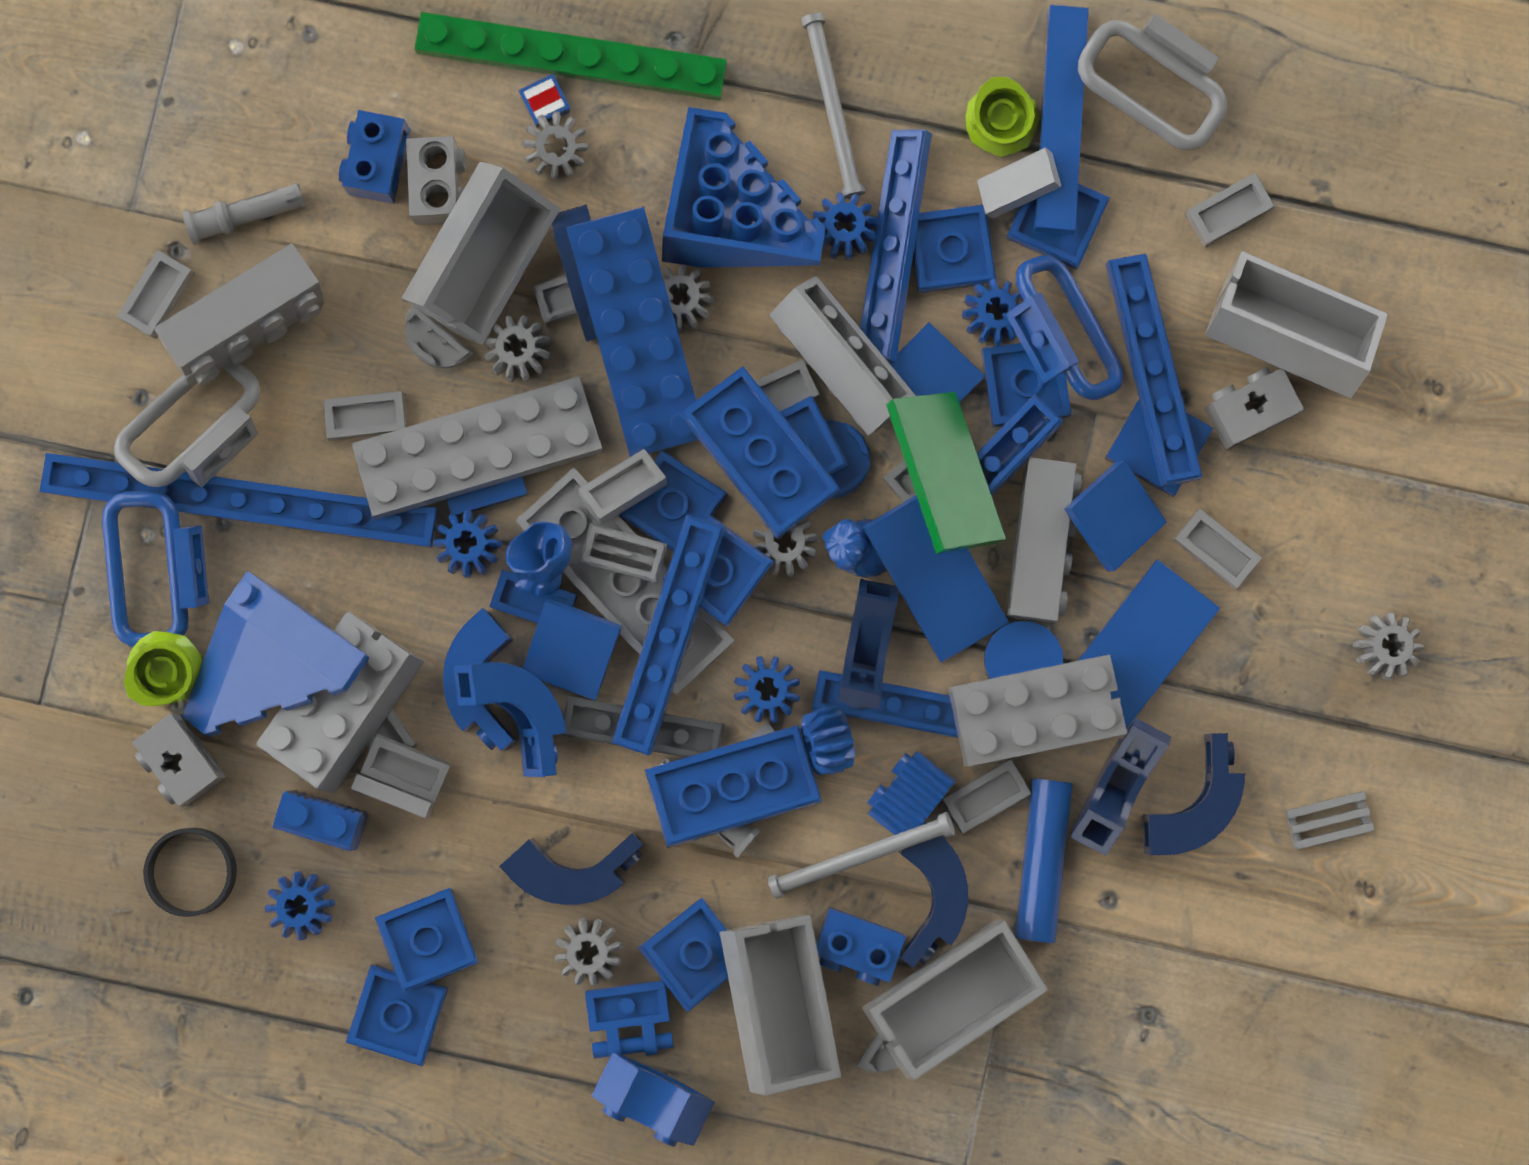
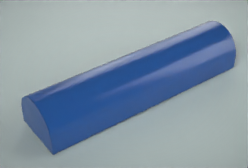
M1035 394L977 452L991 497L1064 423Z
M1032 778L1015 938L1056 943L1073 783Z

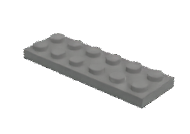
M580 377L351 443L374 520L603 453Z
M573 467L515 521L524 531L536 522H552L564 527L572 541V552L569 564L563 573L607 620L622 625L621 636L640 655L664 584L663 578L666 576L668 568L662 564L658 582L653 583L580 563L590 523L637 535L619 515L603 525L598 523L578 494V489L588 482ZM597 534L595 536V542L654 558L656 556L649 548ZM592 550L590 556L647 572L652 570L651 565ZM701 607L699 608L672 690L676 695L735 642L722 626Z

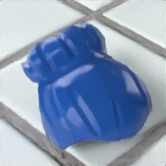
M843 519L824 532L821 538L825 541V548L829 553L830 559L836 563L837 568L861 578L879 576L887 571L862 528L873 520L853 521L852 519Z
M536 522L510 542L506 550V562L518 579L515 587L520 591L536 596L553 594L561 585V573L568 566L572 552L570 535L562 525L552 522Z

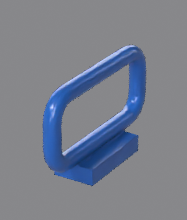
M1041 255L1023 262L1016 272V285L1024 301L1005 315L1042 382L1051 381L1064 373L1075 392L1083 398L1099 400L1114 394L1122 386L1124 379L1123 368L1071 272L1063 262L1051 255ZM1048 271L1057 279L1107 370V380L1091 384L1083 376L1077 365L1079 363L1078 358L1042 293L1036 291L1032 283V275Z
M140 490L122 492L108 500L102 510V531L111 622L115 635L122 643L129 647H134L139 639L149 633H136L129 627L118 526V515L123 508L155 506L161 511L163 516L173 617L171 628L164 632L185 635L189 623L188 608H197L209 604L202 525L180 527L179 514L175 503L169 496L160 491Z

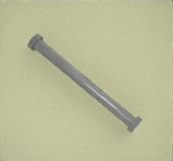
M809 14L801 19L802 26L808 30L843 179L844 188L841 192L844 195V199H851L853 194L862 196L866 192L864 184H859L822 26L825 24L824 14Z
M945 812L939 814L938 819L822 862L783 876L778 874L768 877L770 890L773 896L778 899L784 897L785 892L927 840L944 835L946 838L955 835L953 823L948 813Z

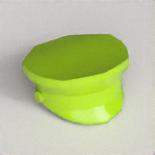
M992 76L980 86L978 93L968 102L965 116L966 130L972 144L1000 158L1027 149L1040 121L1035 100L1029 96L1019 83L1009 77Z
M152 631L139 639L132 648L126 662L127 668L123 683L127 697L141 706H160L186 700L190 697L204 658L187 636L170 632Z

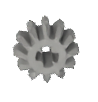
M560 112L553 113V126L548 125L543 114L539 115L537 119L543 130L540 132L531 125H528L526 128L529 134L537 137L536 141H522V147H535L536 153L525 157L526 163H531L540 158L542 161L535 170V173L538 175L544 172L547 164L551 165V179H557L558 165L562 166L566 176L573 175L568 161L571 160L578 166H583L585 163L581 157L574 154L575 150H589L588 144L575 143L576 138L586 134L585 129L581 128L571 133L569 129L575 122V118L572 116L566 120L563 127L559 126ZM553 134L556 139L563 138L565 140L566 147L561 148L565 152L560 157H557L554 152L547 153L545 151L544 144H549L546 141L549 135Z
M680 264L678 268L679 275L675 276L672 270L666 267L664 268V274L667 280L664 282L677 331H682V321H688L689 327L694 330L697 328L695 315L704 320L709 318V312L702 306L714 304V297L705 294L711 289L710 281L699 282L701 278V271L699 269H695L688 277L686 265ZM681 291L687 292L688 303L683 305L681 301L680 306L674 305L673 294L678 292L680 296Z
M522 315L517 326H515L511 316H506L505 323L507 328L502 330L499 325L494 324L492 330L498 337L486 338L484 344L493 350L488 351L484 357L487 362H496L492 369L494 374L500 375L507 369L506 379L508 382H514L517 372H520L524 382L530 381L528 369L533 368L536 373L541 374L544 369L537 360H550V353L541 349L550 344V339L548 336H539L543 329L540 323L537 322L528 328L529 319L527 316ZM516 341H520L524 347L527 346L526 349H521L523 355L515 357L512 351H508V349H514L511 344Z
M761 519L768 532L754 529L753 536L765 542L754 544L753 546L761 552L766 551L765 555L775 561L771 574L777 576L782 564L786 565L787 576H794L792 565L794 562L803 571L808 569V563L801 555L815 558L817 555V550L805 546V544L818 541V535L813 533L803 534L811 527L812 522L807 519L800 526L796 525L785 533L791 535V543L796 545V547L792 551L790 548H787V553H781L778 551L779 544L774 542L776 537Z
M1394 612L1385 613L1383 620L1378 615H1373L1369 617L1370 627L1362 625L1357 629L1365 640L1354 641L1353 647L1364 649L1365 654L1359 655L1356 661L1359 664L1370 661L1367 674L1372 676L1380 671L1383 680H1391L1394 672L1399 677L1407 676V665L1411 667L1419 665L1418 658L1412 653L1421 652L1425 647L1422 644H1414L1413 638L1418 637L1421 631L1419 629L1407 631L1410 624L1408 617H1402L1397 621ZM1388 640V643L1394 644L1395 650L1389 652L1388 649L1382 648V641Z
M585 917L580 918L578 923L580 933L570 924L564 927L566 934L572 939L571 941L565 938L556 939L555 944L567 949V952L556 954L554 959L556 962L568 960L569 965L561 971L564 977L569 975L573 969L578 971L574 980L576 985H581L585 974H588L591 986H597L599 983L597 971L608 980L613 976L611 969L605 963L613 966L621 964L622 959L611 955L610 952L620 950L623 947L622 942L616 941L609 944L607 939L612 937L616 930L614 927H611L604 934H601L599 931L603 924L602 919L597 918L593 923L592 930H589L587 919ZM584 941L592 942L591 947L594 945L598 947L599 953L593 957V962L585 961L587 957L585 956L582 959L578 953L584 947Z

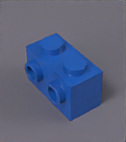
M358 110L356 122L351 121L347 131V144H350L348 159L343 158L339 167V181L342 182V187L348 195L391 204L395 203L407 148L406 139L409 138L410 128L405 119Z
M829 907L816 941L818 957H820L819 963L821 966L841 972L843 966L857 970L856 978L879 986L880 980L890 983L906 936L901 932Z

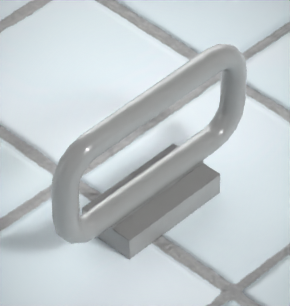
M1156 14L1145 23L1141 30L1123 20H1112L1102 24L1094 32L1079 57L1078 73L1082 82L1090 90L1172 146L1181 150H1195L1203 147L1211 139L1227 111V97L1224 90L1207 76L1219 57ZM1120 36L1210 98L1212 108L1194 134L1186 135L1095 73L1093 68L1094 61L1111 37Z
M231 362L221 368L243 385L244 395L165 469L151 471L132 455L130 446L135 439L192 388L183 375H181L122 429L116 437L113 447L116 460L136 480L146 486L162 487L169 485L183 473L187 472L189 477L202 488L258 435L255 425L248 415L259 401L261 392L259 381L254 374L241 363L233 364Z

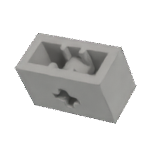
M1266 367L1248 376V385L1236 390L1232 384L1212 394L1214 402L1209 404L1205 410L1226 450L1296 416L1304 410L1284 369L1271 373L1269 368ZM1257 400L1260 407L1256 410L1251 409L1247 411L1245 404L1248 401L1254 402Z
M170 713L132 742L138 750L135 753L136 760L148 773L154 772L161 782L158 785L160 793L171 805L176 803L178 807L189 806L227 778L181 714ZM171 755L182 756L183 759L178 763L181 769H171L170 766L175 762Z

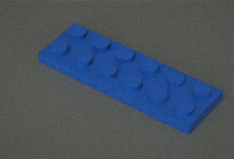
M644 206L566 227L630 457L643 449L647 453L699 440L680 416V412L694 403L696 397Z

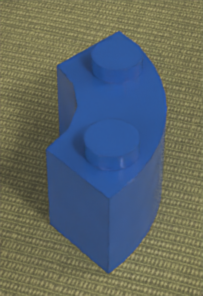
M614 1052L592 1094L594 1099L605 1105L602 1111L606 1115L621 1122H624L626 1117L656 1131L654 1134L656 1139L673 1147L676 1146L677 1142L694 1146L715 1103L684 1083L645 1064Z

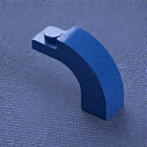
M482 608L463 625L450 645L443 671L444 695L453 719L463 732H468L478 724L481 729L476 734L490 750L497 746L500 751H506L517 740L493 714L487 704L475 706H458L453 666L489 663L502 649L513 641L489 611Z
M498 662L454 665L458 706L493 703L505 709L515 721L520 737L524 777L557 775L556 763L558 761V752L553 743L552 735L566 733V728L559 705L549 689L532 673L515 665Z

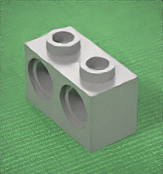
M453 136L406 139L409 216L415 225L444 224L465 188L460 187V172H466L464 148L459 149ZM442 154L447 157L446 163L441 168L431 169L428 167V162L434 155ZM439 192L448 194V201L445 205L439 208L430 206V199L434 194Z

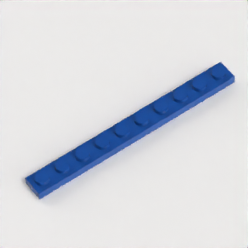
M46 453L39 491L44 494L107 502L114 495L122 492L154 490L169 496L175 503L179 513L428 548L433 546L438 509L435 507L422 506L374 520L368 500L364 497L215 476L201 488L186 472L169 485L150 487L136 480L119 463ZM147 467V468H148L149 470H151V471H161V470H163V469H158V468H150V467ZM139 506L144 508L158 509L155 506Z

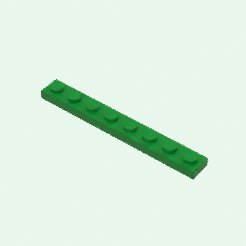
M426 12L420 13L414 48L416 54L550 75L554 74L556 76L721 101L727 67V59Z

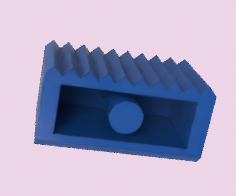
M915 751L912 756L905 752L891 770L896 775L894 780L887 788L880 784L866 802L872 807L867 814L893 835L921 826L955 783V780L920 752Z
M289 790L282 794L273 828L340 849L353 851L357 850L368 814L366 810L359 811L358 808L352 809L351 806L336 804L335 801L329 802L328 799L322 800L320 797L306 795L305 792L299 793L298 790Z

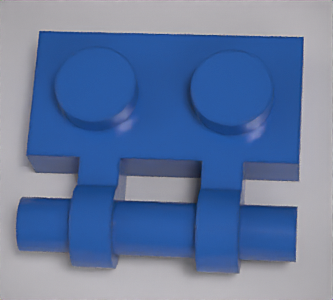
M663 980L585 991L590 1032L606 1030L607 1041L592 1043L594 1059L610 1058L613 1052L619 1055L645 1052L646 1056L658 1054V1050L674 1048L672 1032L656 1034L655 1023L670 1021L666 984ZM642 1025L643 1036L621 1039L619 1028Z

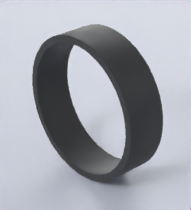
M202 828L178 829L161 837L150 849L143 870L145 887L153 902L167 913L181 917L197 916L218 908L231 894L237 876L236 860L230 846L216 833ZM184 833L200 834L213 841L221 850L227 866V878L221 894L212 904L199 911L182 910L168 903L160 894L154 878V867L159 852L168 841Z

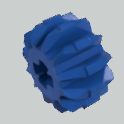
M837 193L836 205L825 198L822 201V207L825 212L814 211L813 219L817 217L825 227L822 250L831 245L830 257L836 259L839 250H844L846 260H852V248H855L863 255L867 252V246L864 241L874 242L876 239V233L870 229L877 226V217L867 216L872 209L870 203L863 204L859 208L857 207L859 195L853 194L850 203H845L843 193ZM838 221H841L843 224L851 222V232H848L846 229L837 231Z
M992 278L988 285L989 291L982 284L978 283L974 287L976 296L967 295L964 303L971 309H966L962 312V319L975 320L967 327L966 331L968 334H972L980 329L982 333L978 342L981 344L986 342L989 335H993L994 346L1002 344V333L1011 342L1017 338L1005 314L1018 306L1017 303L1023 298L1019 291L1013 295L1009 293L1012 288L1011 281H1007L1001 290L998 289L997 280ZM991 305H996L999 312H1004L999 320H994L992 313H986Z
M465 510L463 523L452 513L449 515V521L453 525L450 530L444 525L440 524L437 530L446 535V539L434 540L433 545L436 548L447 550L437 556V560L440 563L451 560L448 566V572L451 574H455L462 565L463 576L471 578L473 565H475L480 574L487 573V569L482 562L485 558L491 563H497L498 558L494 554L489 553V550L502 548V542L496 539L489 540L490 537L496 535L499 529L496 525L484 528L488 520L486 515H479L473 523L472 512ZM471 534L470 537L477 541V545L470 547L469 553L464 554L466 551L459 547V542L466 541L467 535Z
M760 656L756 658L759 671L756 673L750 665L744 664L742 666L744 672L751 678L749 681L740 677L735 678L734 683L738 686L747 687V691L734 694V699L736 701L746 698L750 699V702L741 710L744 715L748 714L754 706L759 708L755 715L756 722L761 723L764 710H769L771 722L776 723L778 722V715L775 708L780 707L787 716L792 713L791 708L783 702L785 698L793 702H799L800 696L796 693L787 692V688L799 686L800 680L792 679L785 681L784 678L792 672L793 667L789 664L778 673L776 669L779 665V658L773 657L770 669H765L764 659ZM764 679L773 680V687L779 690L777 697L774 698L770 695V701L762 700L761 692L756 690L759 682L764 684Z
M824 707L803 715L800 730L813 770L818 775H831L844 772L845 769L853 767L856 754L853 746L854 740L851 735V728L847 723V717L838 707Z
M297 871L293 873L292 882L286 876L278 879L281 890L273 888L268 891L270 898L277 902L276 904L266 905L265 911L268 913L277 912L278 917L271 920L270 926L274 928L284 923L283 937H290L295 930L298 940L307 939L308 929L314 935L322 933L319 921L324 923L332 921L333 917L323 911V909L335 906V900H323L322 895L327 893L331 887L329 884H324L316 889L318 875L311 874L305 882L302 871ZM304 897L306 902L303 905H308V910L296 914L294 910L297 909V906L293 907V900Z

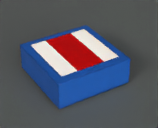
M554 74L518 90L536 128L541 126L537 119L541 114L545 116L549 123L552 121L554 112H560V116L571 112V108Z

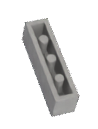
M817 276L796 286L769 314L781 333L791 341L801 353L805 362L815 370L828 386L830 392L838 398L853 416L854 421L862 427L868 436L891 421L886 407L888 402L896 398L916 396Z
M1029 457L1024 464L1006 611L1007 618L1054 623L1058 621V615L1065 614L1067 592L1061 591L1063 576H1069L1072 564V553L1066 552L1068 536L1074 537L1076 526L1064 508L1072 502V497L1077 498L1080 494L1082 477L1080 474H1075L1076 463Z

